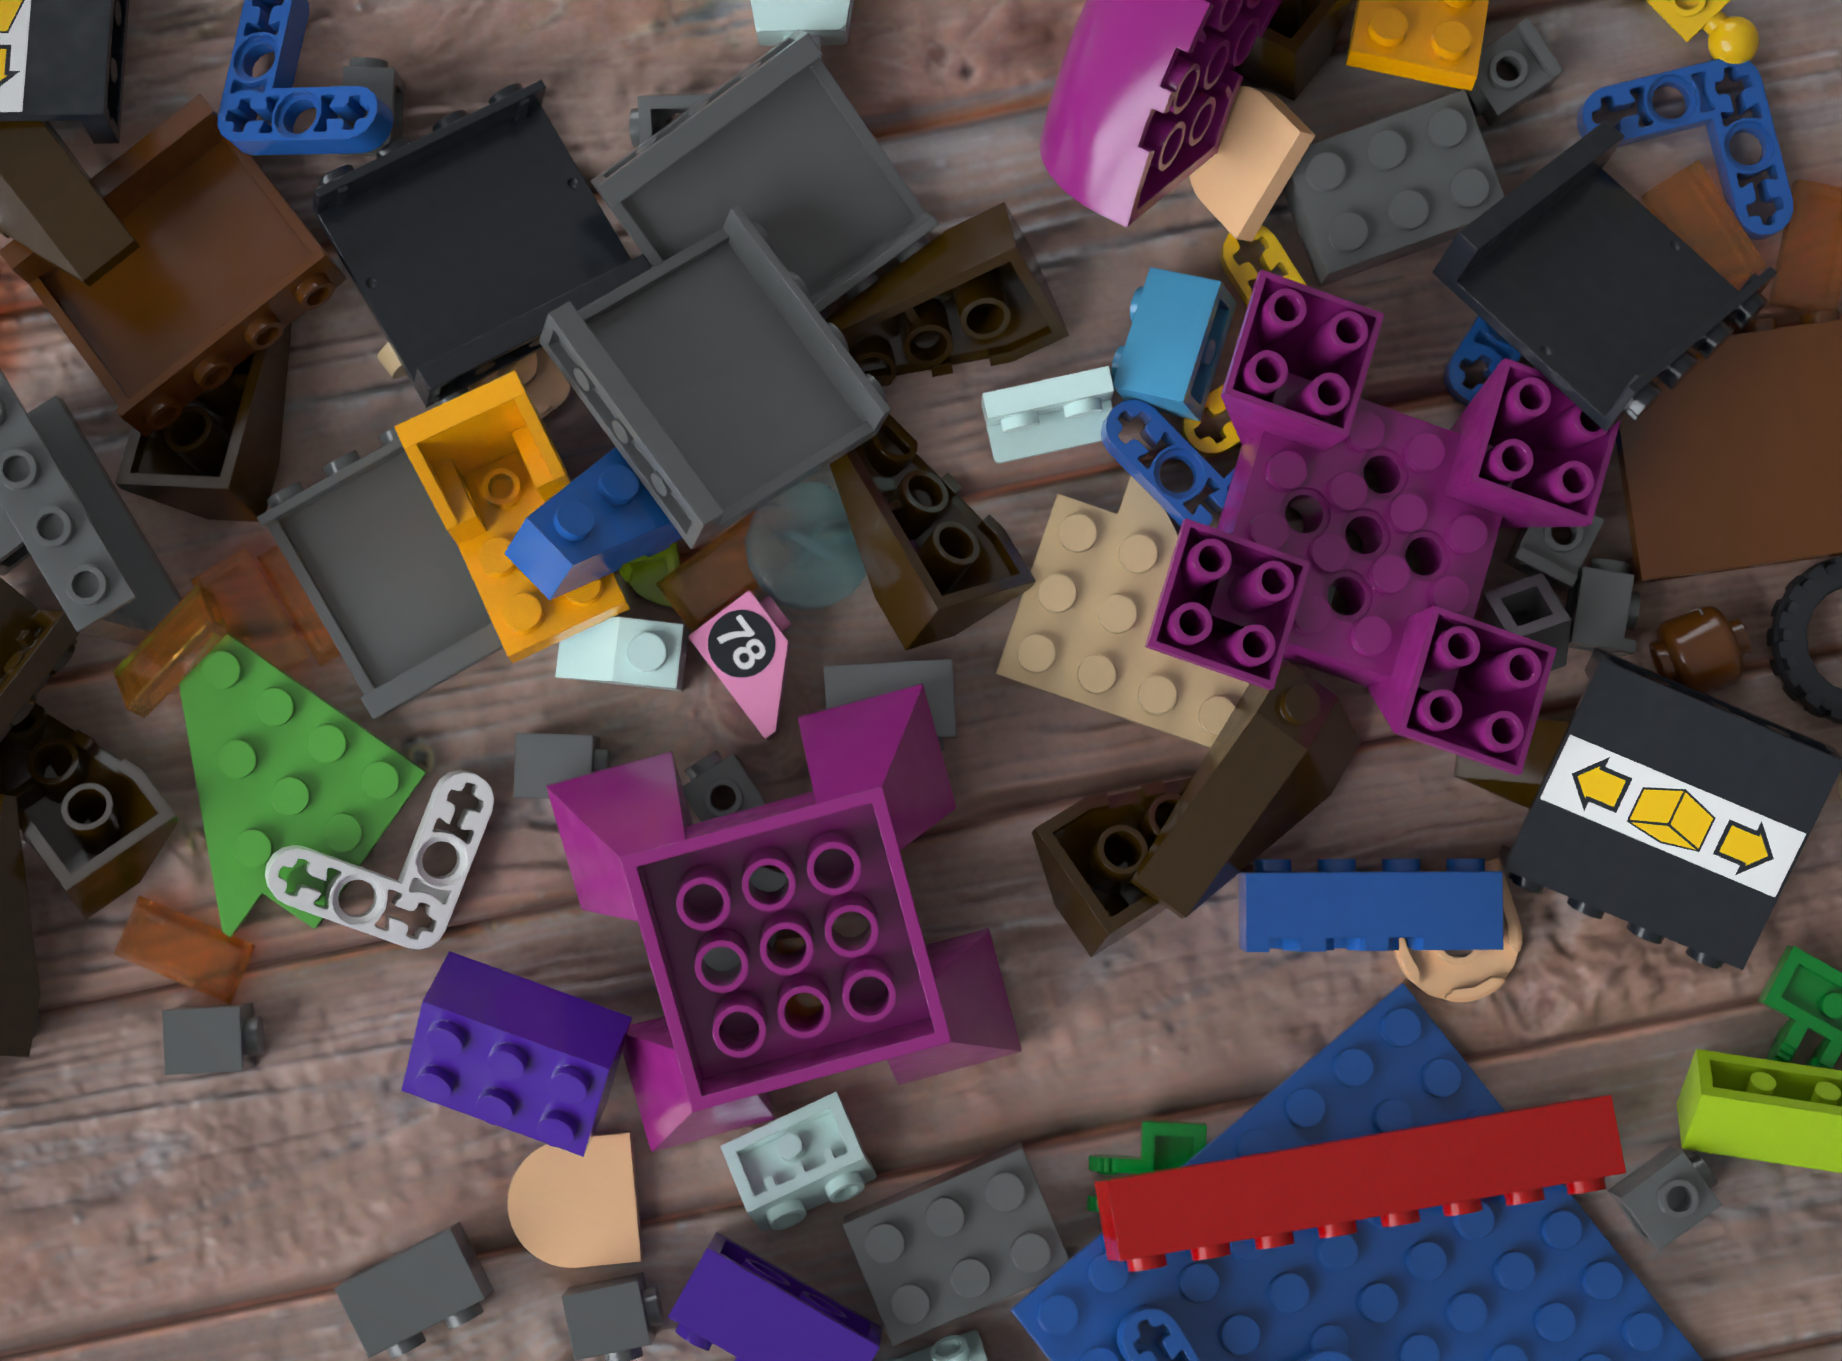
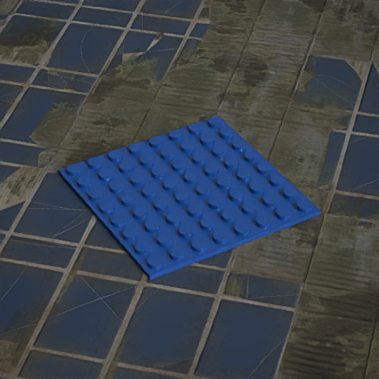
M1401 983L1182 1166L1504 1112L1505 1110L1404 983ZM1563 1184L1544 1187L1545 1200L1506 1206L1504 1195L1481 1198L1483 1211L1444 1216L1442 1205L1419 1209L1421 1221L1416 1223L1382 1227L1380 1216L1356 1220L1358 1232L1349 1235L1319 1238L1317 1227L1293 1231L1295 1243L1291 1245L1256 1250L1254 1238L1230 1242L1231 1255L1192 1261L1191 1249L1166 1253L1168 1266L1128 1272L1127 1260L1121 1262L1107 1260L1102 1232L1010 1309L1050 1361H1125L1117 1344V1330L1121 1320L1129 1312L1138 1308H1155L1168 1313L1177 1322L1200 1361H1297L1306 1354L1318 1349L1338 1351L1347 1355L1352 1361H1703L1575 1198L1567 1194V1188ZM1142 1321L1137 1326L1141 1337L1133 1343L1136 1351L1141 1349L1150 1350L1158 1361H1183L1180 1353L1173 1360L1165 1358L1157 1343L1159 1336L1164 1333L1161 1325L1152 1327Z

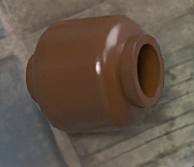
M1703 606L1663 621L1657 630V640L1649 643L1651 659L1658 674L1705 694L1738 682L1743 674L1744 665L1742 657L1752 653L1747 632L1740 619L1735 618L1728 621L1726 616L1714 606Z

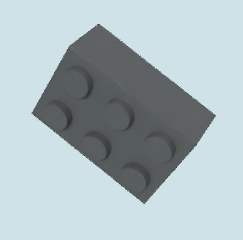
M1465 89L1309 145L1283 189L1319 287L1452 240L1460 230L1505 197Z
M1021 1141L844 1215L842 1224L893 1346L1040 1284L1070 1259Z

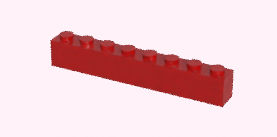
M1612 1095L1117 1177L1094 1181L1107 1260L1119 1262L1127 1260L1128 1272L1168 1266L1166 1253L1191 1249L1192 1261L1231 1255L1230 1242L1254 1238L1256 1250L1291 1245L1295 1243L1293 1231L1317 1227L1319 1238L1349 1235L1358 1232L1356 1220L1380 1216L1382 1227L1416 1223L1421 1221L1419 1209L1442 1205L1444 1216H1455L1483 1211L1481 1198L1504 1195L1506 1206L1545 1200L1543 1188L1566 1184L1568 1195L1607 1189L1605 1177L1626 1173Z

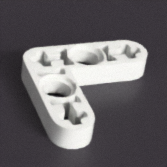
M456 770L440 778L433 789L398 880L304 846L291 845L282 847L269 859L265 870L267 886L276 899L288 906L406 948L420 950L431 947L441 939L446 931L491 816L494 804L492 789L486 780L471 771ZM466 782L473 783L471 794L479 799V803L475 810L465 808L460 815L457 826L460 829L469 830L466 840L463 841L448 830L433 828L437 818L450 825L455 812V805L447 800L448 793L451 789L462 791ZM440 841L448 842L453 845L457 853L455 867L445 876L436 877L427 874L422 864L423 853L433 843ZM298 859H305V870L311 876L325 881L328 868L338 870L327 885L325 905L314 903L321 895V892L314 887L298 884L294 893L287 892V882L279 875L281 867H294ZM364 880L373 887V904L362 914H347L339 906V892L350 881ZM391 889L398 892L391 902L405 910L414 911L419 902L426 903L424 912L432 918L430 927H418L414 935H407L408 925L400 918L386 914L384 927L376 925L375 923L386 909L388 890Z

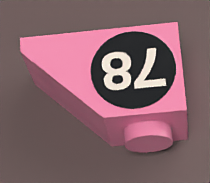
M748 590L691 633L688 638L762 736L769 741L779 733L791 644L782 632L792 626V624L770 595L758 602L751 591Z

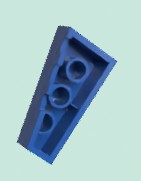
M615 447L527 516L504 554L549 600H552L618 571L627 562L644 555L651 557L668 549L673 542L682 539V536Z

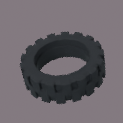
M1841 555L1814 564L1807 568L1808 570L1802 575L1796 576L1784 588L1787 591L1782 599L1776 600L1770 616L1774 617L1772 628L1767 629L1766 635L1767 646H1772L1774 659L1769 660L1774 675H1780L1785 686L1782 689L1786 695L1793 701L1798 700L1805 706L1804 710L1818 718L1825 717L1838 724H1842V689L1833 686L1818 673L1808 652L1807 627L1816 606L1826 595L1842 588Z

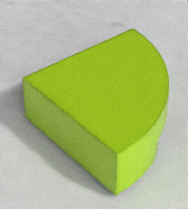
M672 543L668 549L651 557L644 555L627 562L619 569L621 576L627 581V584L629 583L632 589L646 600L665 607H688L679 550L676 543Z

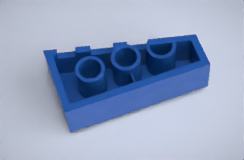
M1485 858L1446 859V871H1421V859H1382V871H1356V859H1317V872H1292V859H1255L1253 861V872L1239 873V948L1245 952H1269V949L1326 952L1334 950V948H1347V950L1393 951L1399 950V938H1405L1408 948H1412V950H1504L1503 871H1485Z

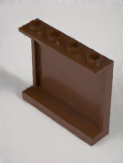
M201 94L193 98L91 178L140 245L136 251L90 287L38 257L31 249L15 240H12L0 250L1 256L9 267L30 285L119 407L115 411L145 438L155 430L166 428L175 422L185 406L204 391L222 385L231 376L233 369L255 351L265 349L274 344L283 334L284 328L307 310H313L325 304L333 295L335 288L347 280L254 158L249 154H244L220 134L217 126L218 113Z
M1838 309L1800 316L1801 325L1778 328L1776 318L1751 321L1743 329L1738 327V334L1731 335L1707 360L1700 353L1696 354L1694 357L1699 362L1674 389L1670 390L1662 383L1659 388L1663 393L1639 419L1634 421L1628 414L1621 419L1616 436V445L1633 557L1625 560V562L1630 564L1629 574L1635 575L1633 585L1842 555V319Z

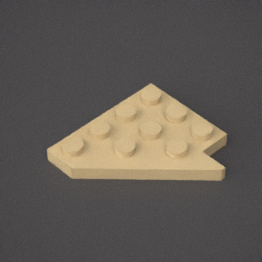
M1131 475L1117 514L1057 494L1031 569L1036 582L1022 595L995 675L1207 748L1212 747L1249 685L1247 682L1145 647L1178 534L1167 512Z

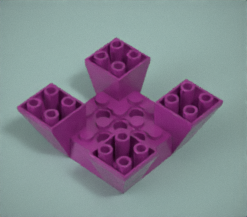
M1260 270L1221 393L1222 400L1242 447L1218 527L1215 529L1187 518L1183 520L1145 647L1267 690L1274 689L1283 658L1365 686L1395 734L1514 775H1521L1557 648L1474 619L1499 528L1580 527L1592 524L1621 419L1605 432L1539 370L1507 358L1499 363L1450 430L1361 399L1360 395L1384 314L1271 272ZM1364 467L1372 470L1378 477L1380 482L1379 493L1372 491L1367 486L1363 476ZM1286 506L1296 509L1302 516L1304 523L1302 533L1295 531L1289 526L1285 516ZM1347 527L1355 530L1361 537L1363 544L1361 554L1353 551L1348 545L1345 535ZM1407 548L1413 550L1420 559V575L1413 572L1406 562L1405 553ZM1330 585L1337 587L1336 590L1344 598L1345 611L1343 615L1335 612L1328 602L1327 595Z
M923 683L798 716L813 792L695 824L692 822L673 751L546 785L581 910L637 921L639 923L665 1016L630 1025L622 1052L651 1152L775 1119L769 1091L883 1060L888 1061L898 1085L1022 1052L989 928L926 945L901 855V849L956 809ZM773 865L782 869L788 879L780 889L766 892L755 887L750 877L759 867ZM850 911L858 912L869 920V925L858 936H842L832 926L839 915ZM791 929L801 934L805 943L795 953L781 954L771 948L768 940L779 930ZM727 947L735 951L741 961L732 970L721 972L710 968L705 962L704 956L713 948ZM810 993L818 997L822 1005L816 1013L810 1016H798L789 1011L786 1003L796 994Z

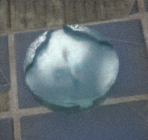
M818 482L798 483L759 507L751 517L745 538L747 563L759 587L780 604L799 610L826 609L853 594L865 577L866 570L841 497L837 491L831 490L830 488L832 487Z

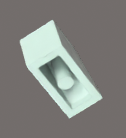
M623 617L609 618L559 642L555 677L682 692L689 628L684 624Z

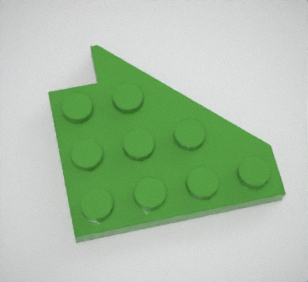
M214 626L179 675L178 683L222 932L229 937L234 936L263 894L313 929H316L324 918L284 904L276 899L268 888L265 870L271 856L282 847L298 845L361 867L428 771L220 626ZM298 859L294 867H281L279 875L287 882V892L294 893L298 884L314 887L321 892V895L314 903L325 905L327 885L338 870L328 868L325 881L311 876L305 870V859ZM348 882L342 887L341 891L339 892V897L341 896V894L350 882Z

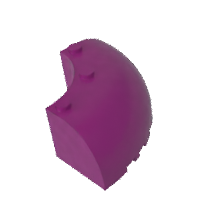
M1086 0L1061 63L1040 137V155L1051 177L1066 193L1084 206L1125 227L1131 225L1218 152L1226 122L1244 78L1242 75L1233 72L1234 67L1239 66L1247 58L1257 36L1262 38L1282 0Z

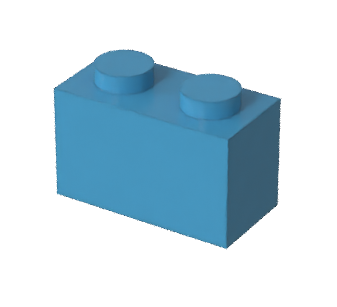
M1153 267L1149 268L1144 286L1136 289L1131 301L1130 319L1132 325L1125 346L1121 345L1117 349L1111 366L1113 387L1125 401L1132 399L1145 401L1159 413L1195 421L1201 420L1237 302L1223 283Z

